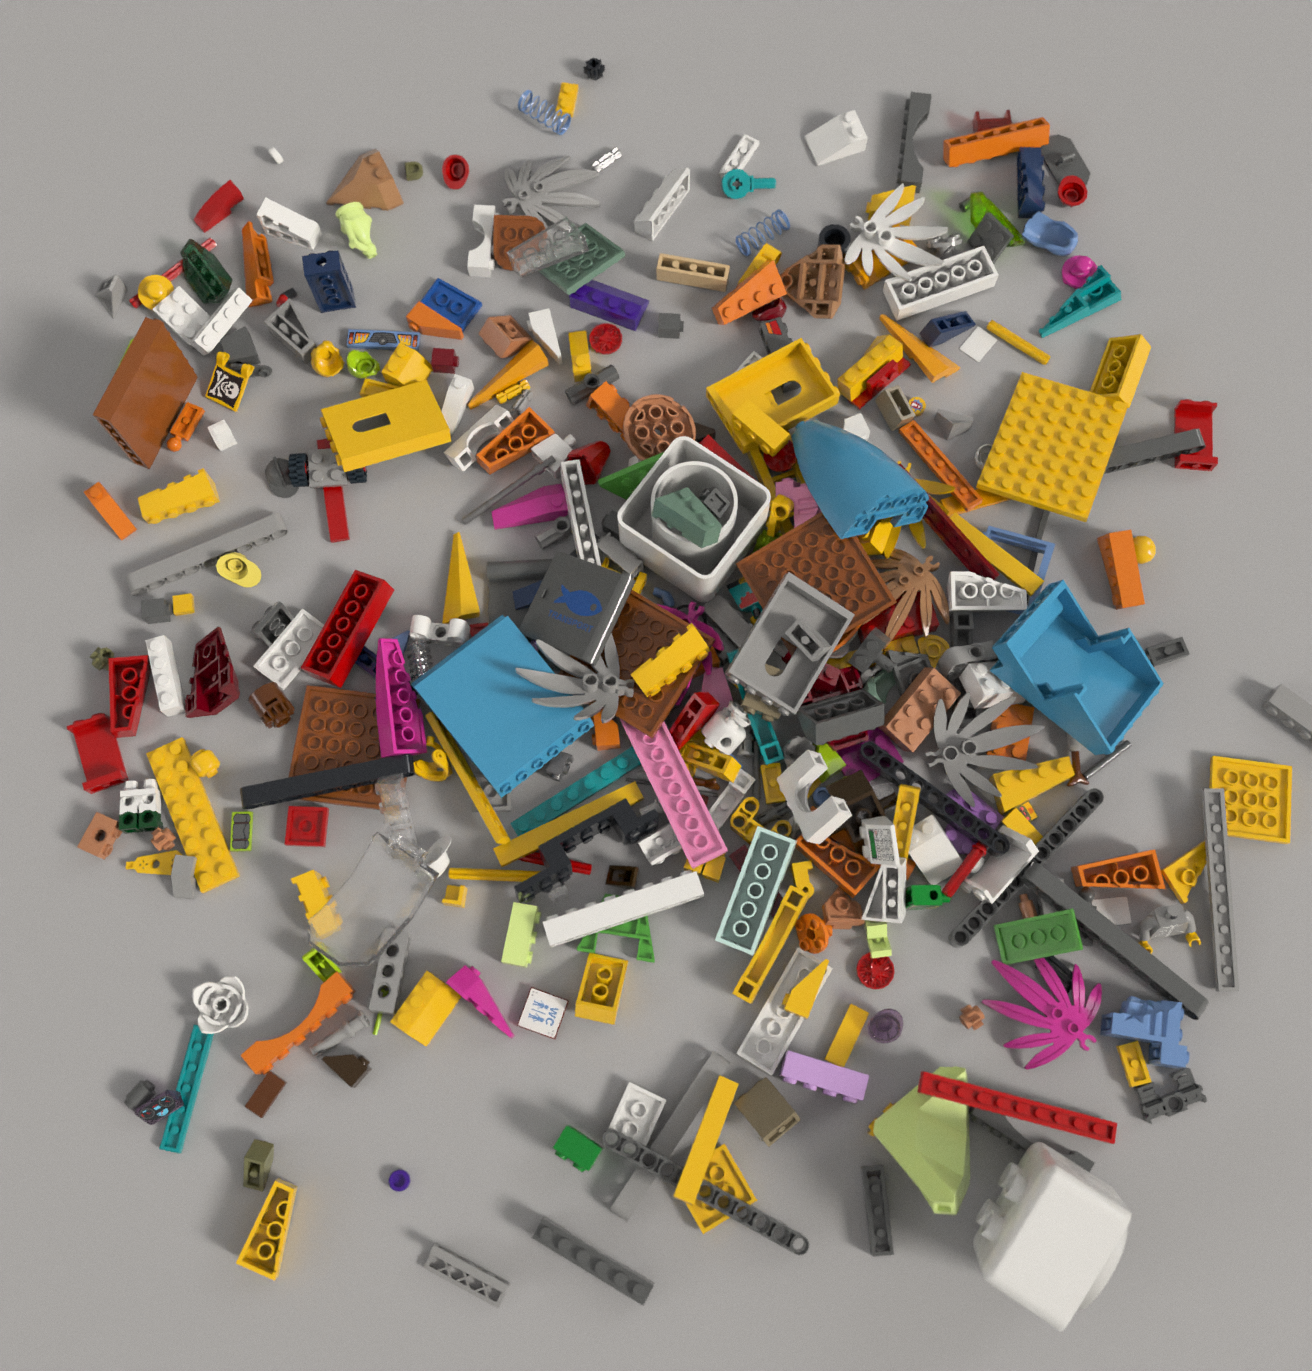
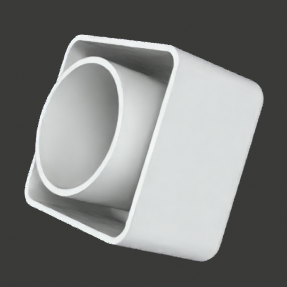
M681 436L669 445L618 511L620 543L637 556L638 560H642L643 565L695 600L709 602L716 596L737 568L736 563L746 556L759 535L766 528L771 495L765 486L690 437ZM688 487L700 499L699 494L704 489L716 487L732 504L720 518H716L722 525L718 542L701 549L683 537L682 532L673 527L671 529L666 526L667 522L659 517L657 519L652 517L656 498Z
M1036 1142L1027 1149L1018 1165L1011 1162L1006 1167L999 1180V1186L1003 1190L996 1202L994 1203L988 1199L980 1209L976 1222L981 1226L975 1234L973 1246L983 1279L986 1283L1057 1330L1063 1331L1076 1311L1090 1305L1112 1276L1126 1243L1127 1227L1131 1220V1212L1113 1187L1046 1144Z

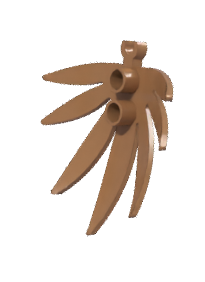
M894 548L889 557L891 559L871 560L876 569H897L879 574L885 583L891 581L886 586L895 600L903 596L895 608L885 635L891 639L888 644L895 637L907 618L918 591L921 593L920 616L924 637H928L931 625V594L945 623L949 625L950 616L945 593L938 580L930 573L938 570L940 565L939 562L934 565L930 564L933 560L932 555L928 556L925 563L921 564L918 559L908 552ZM872 617V618H870L869 620L865 621L864 623H862V625H864L865 623H867L868 621H870V620L873 619L874 617Z

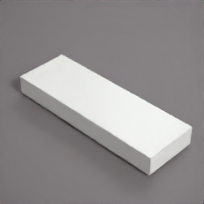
M744 134L719 171V176L722 178L731 169L743 170L759 146V141Z

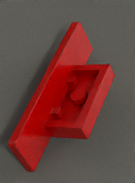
M904 357L898 362L892 359L866 381L867 389L850 403L860 410L910 367L911 363Z

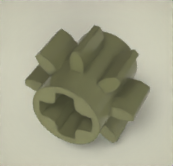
M97 647L90 655V658L93 659L91 665L99 671L104 668L108 671V658H114V653L107 647L102 649Z

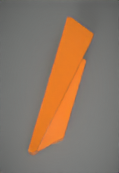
M250 221L242 228L246 294L253 300L248 307L272 303L273 299L269 286L274 283L267 238L263 234L259 235L253 229V223Z

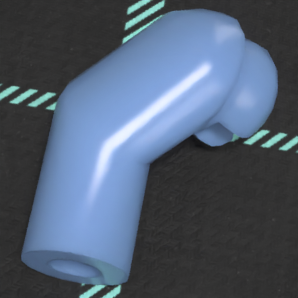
M659 587L654 588L652 595L661 598L664 602L663 606L672 608L675 605L670 592Z

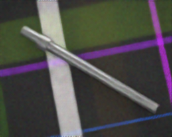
M551 455L543 462L535 464L534 468L463 517L462 521L466 525L537 474L541 475L545 472L544 469L556 462L555 458Z

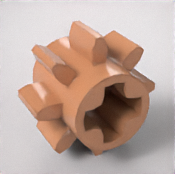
M158 827L151 833L153 838L150 841L159 851L162 849L169 851L175 846L173 840L176 837L167 827L165 829Z
M969 1004L960 1010L962 1015L959 1016V1019L966 1029L972 1027L973 1030H977L984 1025L981 1020L985 1016L977 1005L971 1007Z

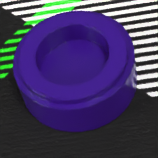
M402 1169L392 1172L389 1177V1186L397 1192L406 1190L411 1182L409 1173Z

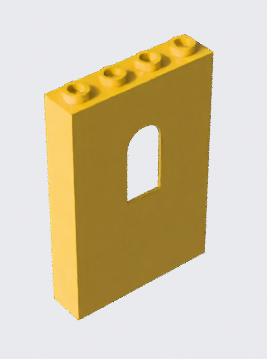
M802 338L706 387L708 401L742 454L759 446L756 442L750 441L742 430L736 429L732 424V413L747 399L753 402L785 431H788L801 421L805 422L838 404L840 396L838 388L830 382L829 374L822 370L819 359L812 355L809 344L804 343ZM788 381H796L800 384L801 392L797 396L774 408L765 396L767 392Z
M427 380L321 409L322 417H319L322 428L326 427L324 431L327 440L332 441L330 442L331 450L337 454L335 455L337 465L342 466L344 472L451 442L450 429ZM384 413L387 414L391 423L365 432H357L352 428L353 424L359 420Z

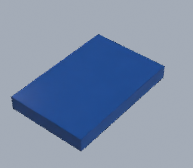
M437 278L420 301L460 327L462 332H464L483 306L481 301L440 278Z

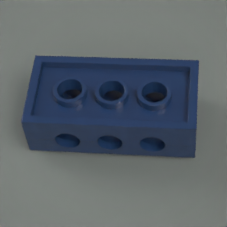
M338 250L302 256L304 276L321 313L356 308L354 288Z

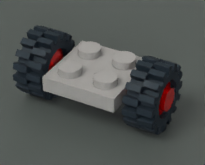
M331 449L308 450V456L306 453L290 454L288 461L289 476L291 477L290 481L293 487H307L309 485L311 488L348 486V478L351 484L366 483L367 466L344 472L342 466L337 465L335 459L337 454L333 453Z

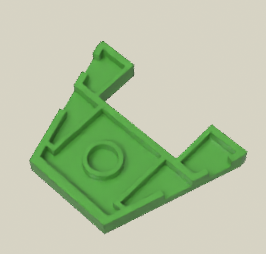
M605 893L601 902H604V898L612 896V894ZM648 916L584 936L577 947V951L595 954L598 933L639 939L636 960L655 963Z

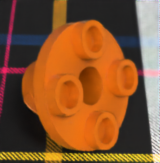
M813 913L802 915L795 923L799 946L803 951L818 954L826 949L828 940L833 933L831 925H825L824 920Z

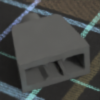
M246 326L220 340L223 350L218 352H226L230 355L228 360L230 365L231 363L254 365L261 363Z

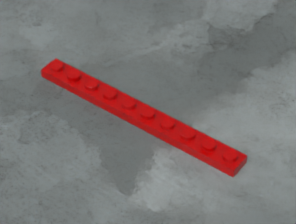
M921 1071L917 1093L1104 1143L1115 1144L1117 1123Z

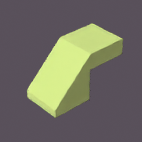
M864 920L867 944L871 957L892 956V949L887 937V923Z

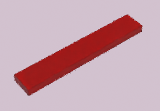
M327 438L317 440L318 449H331L330 442L332 441H328ZM343 486L323 487L331 543L350 540Z

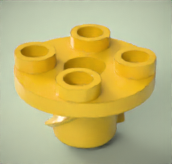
M160 275L147 276L138 286V296L141 303L152 311L155 306L174 291L172 283Z

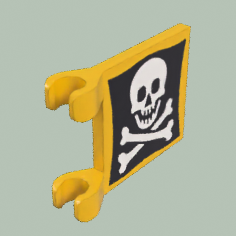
M218 352L216 365L205 397L237 412L254 366L243 364L241 374L225 367L230 355L226 352Z

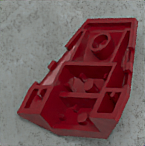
M216 627L201 639L195 647L192 663L195 671L193 678L190 677L189 684H192L190 695L187 694L185 700V717L187 718L217 715L236 701L240 695L239 682L221 627Z
M849 666L840 669L841 672L836 686L828 694L811 687L801 706L862 689L863 683L857 668ZM868 730L826 743L835 752L868 741Z

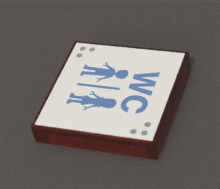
M531 987L517 1026L555 1040L569 1000Z

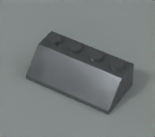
M864 689L801 706L796 713L806 738L815 745H823L829 741L840 740L843 737L856 735L884 725V704Z

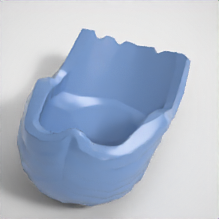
M1040 211L1036 212L1032 219L1027 221L1022 232V236L1033 246L1047 249L1057 256L1071 254L1078 243V233L1064 221L1052 220Z

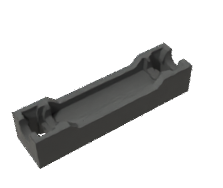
M883 1165L861 1167L871 1256L894 1255ZM876 1170L880 1172L879 1178L878 1176H870L868 1179L866 1175L868 1171ZM887 1242L889 1248L883 1251L875 1250L876 1243L877 1245H884Z

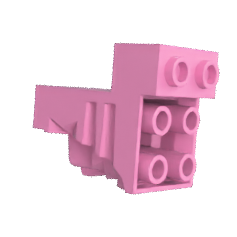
M792 478L782 479V482H776V497L778 494H781L794 502V509L792 511L794 512V528L822 512L806 483L800 484Z

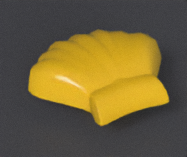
M932 634L928 635L927 638L921 637L918 639L920 654L928 655L931 666L936 668L941 656L950 648L948 642Z

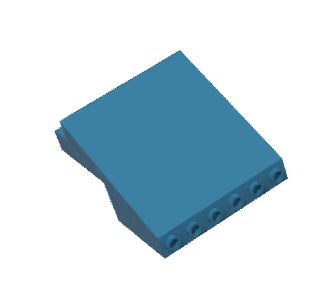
M1064 580L1048 584L992 646L999 660L990 671L1094 755H1108L1115 750L1116 745L1124 739L1126 732L1133 727V723L1142 715L1143 710L1150 705V701L1159 693L1160 688L1164 684L1130 628L1098 636Z
M503 614L411 683L417 694L450 732L466 756L501 798L510 793L517 785L542 768L544 764L553 757H556L562 750L594 726L591 718L573 720L574 716L583 710L582 706L556 708L532 702V698L573 695L543 688L516 673V668L555 674L508 616L504 617Z

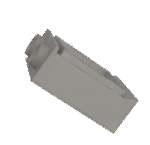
M611 533L602 536L598 540L597 548L600 560L604 561L605 557L609 558V567L620 573H623V571L628 572L634 576L633 579L638 577L640 571L644 573L643 561L638 560V557L616 538H611Z

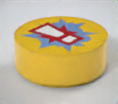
M919 397L911 398L909 404L915 415H922L926 408L925 401Z

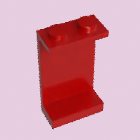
M1184 399L1180 400L1174 408V434L1199 429L1206 445L1201 451L1191 454H1180L1179 457H1175L1176 469L1212 471L1217 466L1218 457H1213L1212 413L1216 409L1217 403Z
M96 713L89 719L76 720L72 725L67 726V730L74 734L87 782L82 783L84 791L93 794L129 781L117 738L111 733L109 716L105 713Z

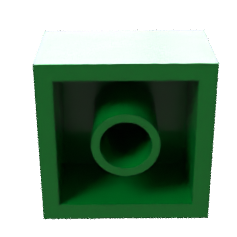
M566 1125L553 1146L558 1157L563 1160L569 1158L574 1162L572 1166L581 1172L585 1170L590 1171L604 1147L571 1125Z

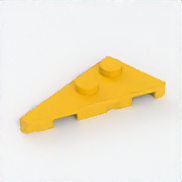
M1205 840L1161 870V874L1180 904H1185L1188 901L1187 896L1191 888L1195 887L1197 878L1201 875L1207 863Z

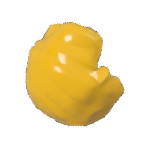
M324 340L311 352L312 369L325 378L338 374L344 367V361L339 353V349L334 347L331 341Z

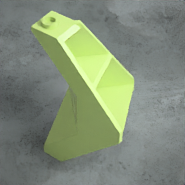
M957 1066L939 1067L932 1073L968 1083L965 1068ZM917 1085L875 1120L873 1133L918 1186L934 1213L957 1215L970 1185L969 1106L917 1093Z

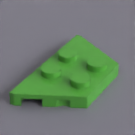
M664 452L599 479V486L627 500Z

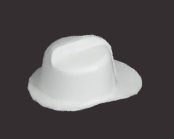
M447 835L438 839L416 866L417 870L423 869L432 878H438L450 863L446 850L450 846L452 838Z

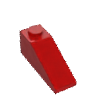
M694 692L670 728L669 732L678 750L711 719L720 706V703L709 692Z

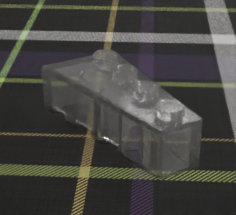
M566 216L506 253L512 268L520 277H524L586 253L589 249L584 234Z

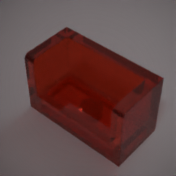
M1006 110L1004 118L980 119L979 111H975L972 121L973 132L976 133L1012 124L1010 110Z

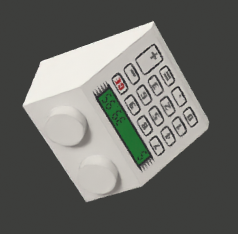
M886 816L861 820L862 826L859 827V831L865 843V846H862L864 858H867L871 864L900 865L895 825Z

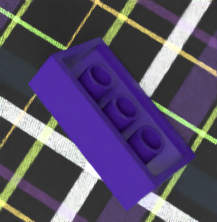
M595 280L586 283L569 296L571 308L635 332L649 304L647 299Z

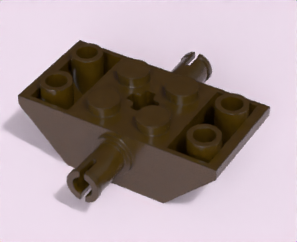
M860 769L825 786L829 796L844 799L852 814L830 836L842 830L846 831L856 853L863 856L862 846H865V843L859 831V827L862 826L861 820L886 816L884 810L896 805L898 796L893 792L882 799H878L872 786ZM860 811L865 812L863 819L858 817Z

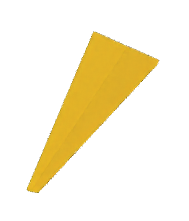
M460 532L453 534L442 624H449L450 619L453 618L466 620L480 616Z

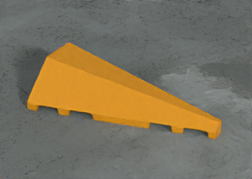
M885 314L880 315V321L890 334L903 344V351L909 359L913 358L931 383L942 377L946 378L960 370L957 364L934 348L928 347L924 341Z
M531 340L467 403L469 409L472 410L495 398L498 393H504V390L517 384L518 381L549 366L547 357L539 344Z

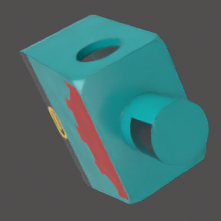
M742 577L726 585L739 609L746 613L752 612L754 619H758L763 608L745 578Z

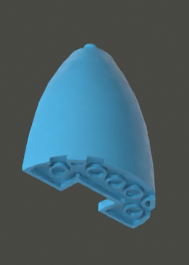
M817 419L806 423L801 421L796 425V430L791 437L800 471L810 493L840 539L867 534L879 519L893 517L890 521L893 527L921 521L928 508L926 501L929 500L928 494L906 470L881 449L853 433L818 421Z

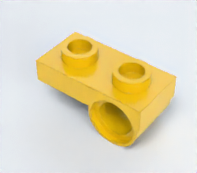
M778 494L774 500L770 501L769 511L771 512L766 521L768 536L774 537L781 527V521L785 520L794 509V502L784 495Z

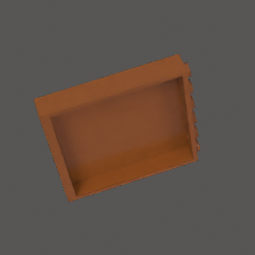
M145 317L93 413L96 420L134 464L147 469L151 468L198 378L162 321L156 318L152 320Z

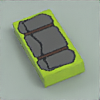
M252 811L232 812L231 852L252 850Z

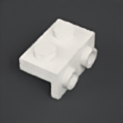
M670 822L637 841L651 865L661 864L669 855H675L682 851V847Z

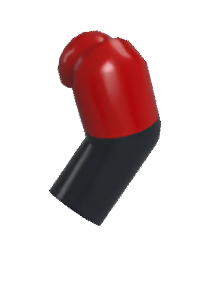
M293 287L280 294L276 302L277 307H280L289 298L292 299L297 296Z

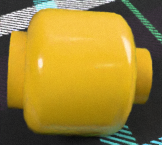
M203 748L191 756L190 765L199 777L207 776L211 778L218 773L217 769L220 766V761L212 750H205Z

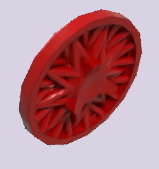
M602 323L592 329L589 335V343L597 353L612 354L622 344V333L615 325Z
M788 440V443L774 457L769 453H764V461L771 470L785 472L796 464L797 458L792 441Z
M870 952L861 957L856 968L857 977L860 982L867 988L874 990L888 986L893 980L895 972L894 964L888 956L872 958Z

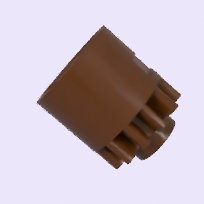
M270 682L259 687L248 698V702L269 729L273 726L274 728H280L286 725L291 720L290 716L294 714L293 711H295L276 682Z

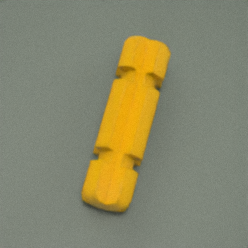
M522 380L519 382V385L515 384L504 390V393H498L496 395L498 402L503 404L507 402V399L510 400L520 395L521 391L529 390L530 385L528 381Z

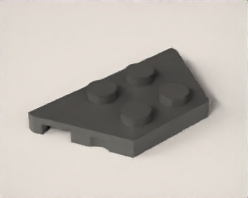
M892 650L885 651L886 656L896 663L892 673L900 696L924 667L932 668L926 654Z

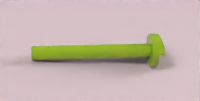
M381 989L380 992H383L382 997H385L389 994V989ZM377 1014L373 1035L378 1034L383 1014Z

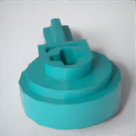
M731 169L722 177L721 188L727 197L740 199L747 195L748 192H754V189L776 188V179L754 178V175H748L741 169ZM736 181L739 185L736 187L732 186V182Z

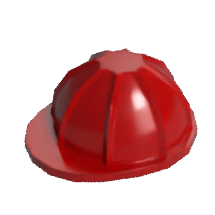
M457 154L450 155L445 159L442 166L444 181L450 189L457 190L462 188L470 172L469 165L464 157Z
M1073 175L1063 178L1058 188L1059 199L1063 205L1070 208L1084 203L1088 195L1087 187L1082 179Z

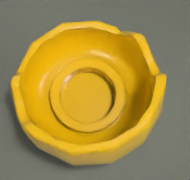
M1138 535L1134 537L1133 542L1137 563L1145 564L1150 562L1156 553L1154 542L1147 536Z

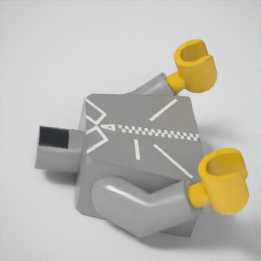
M1181 904L1155 908L1140 922L1139 939L1141 941L1138 944L1151 954L1153 949L1148 944V941L1151 939L1187 932L1185 938L1190 947H1192V941L1196 940L1198 945H1200L1201 940L1195 932L1194 916L1188 910L1183 909Z

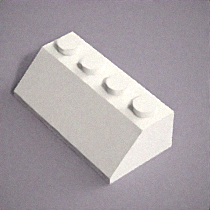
M689 168L672 170L669 175L664 177L662 185L655 189L651 200L645 203L643 211L636 215L634 219L636 233L650 241L655 239L690 190Z

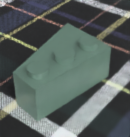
M688 487L655 499L652 517L656 519L659 517L667 522L666 526L671 529L673 527L682 532L683 537L701 549L718 542L722 528L721 523Z

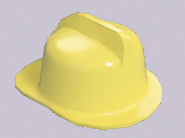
M233 552L226 554L217 561L216 568L220 576L240 586L253 587L261 580V571L258 566L241 553Z

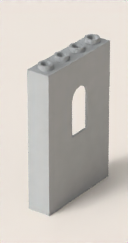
M788 572L781 579L724 674L728 676L727 679L736 685L739 683L744 686V690L749 694L760 696L763 703L779 708L777 711L787 717L788 715H795L855 614ZM797 619H806L832 646L819 661H811L785 634ZM782 637L795 645L797 649L782 674L771 676L767 673L765 664Z

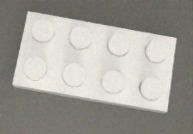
M302 609L253 667L272 682H276L282 690H285L301 671V666L324 624Z

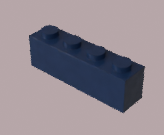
M1020 147L1016 157L1018 218L1032 219L1036 212H1044L1045 201L1042 198L1045 193V186L1042 185L1044 180V170H1042L1044 155H1041V148Z

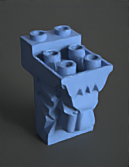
M1129 996L1122 1002L1119 1013L1112 1012L1102 1015L1100 1035L1149 1043V1065L1173 1069L1186 1068V1064L1189 1062L1187 1046L1179 1045L1183 1035L1182 1029H1180V1022L1184 1017L1182 1002L1164 1000L1155 1002Z

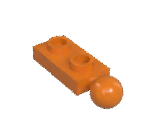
M189 402L186 403L170 430L171 435L175 436L167 441V448L170 451H179L182 447L181 440L189 441L205 413L203 408Z

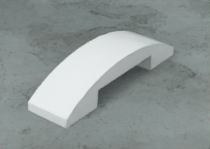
M741 768L734 783H728V786L709 810L718 831L756 780Z

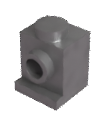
M561 751L556 757H553L549 761L546 770L547 774L550 775L549 778L560 782L563 776L569 772L570 764L568 763H573V755Z

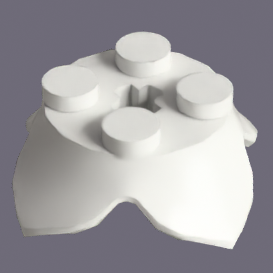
M225 976L218 983L206 982L193 989V1002L200 1010L198 1026L202 1033L215 1034L228 1027L235 1028L247 1019L249 1007L245 998V989L237 976ZM225 1001H226V1004H227L226 1008L220 1010V1009H221V1006H219V1005H220V1002H225Z

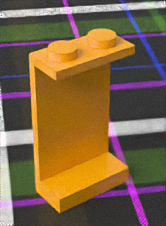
M895 224V225H893L892 227H901V226H900L899 224ZM899 239L913 246H916L912 240ZM873 250L871 251L873 270L870 276L863 269L862 252H860V255L853 263L845 264L844 262L845 269L851 272L856 283L861 285L864 290L891 274L880 262ZM887 252L901 267L909 263Z

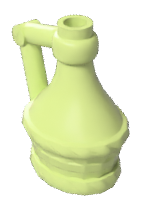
M351 202L338 208L335 214L340 221L341 232L348 236L350 248L362 251L368 259L376 257V247L370 239L372 218L366 214L363 205L360 202Z

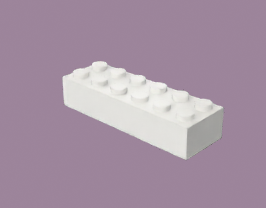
M981 246L944 259V265L924 266L907 272L912 278L910 282L897 276L885 280L882 292L896 321L994 287L999 274L985 247Z

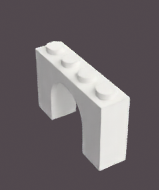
M807 749L777 778V782L780 786V791L787 800L788 807L792 810L795 822L802 831L803 838L807 842L821 844L849 819L852 814L844 799L830 796L816 810H810L807 802L809 788L828 767L820 753Z

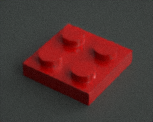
M289 806L284 845L325 847L329 808Z

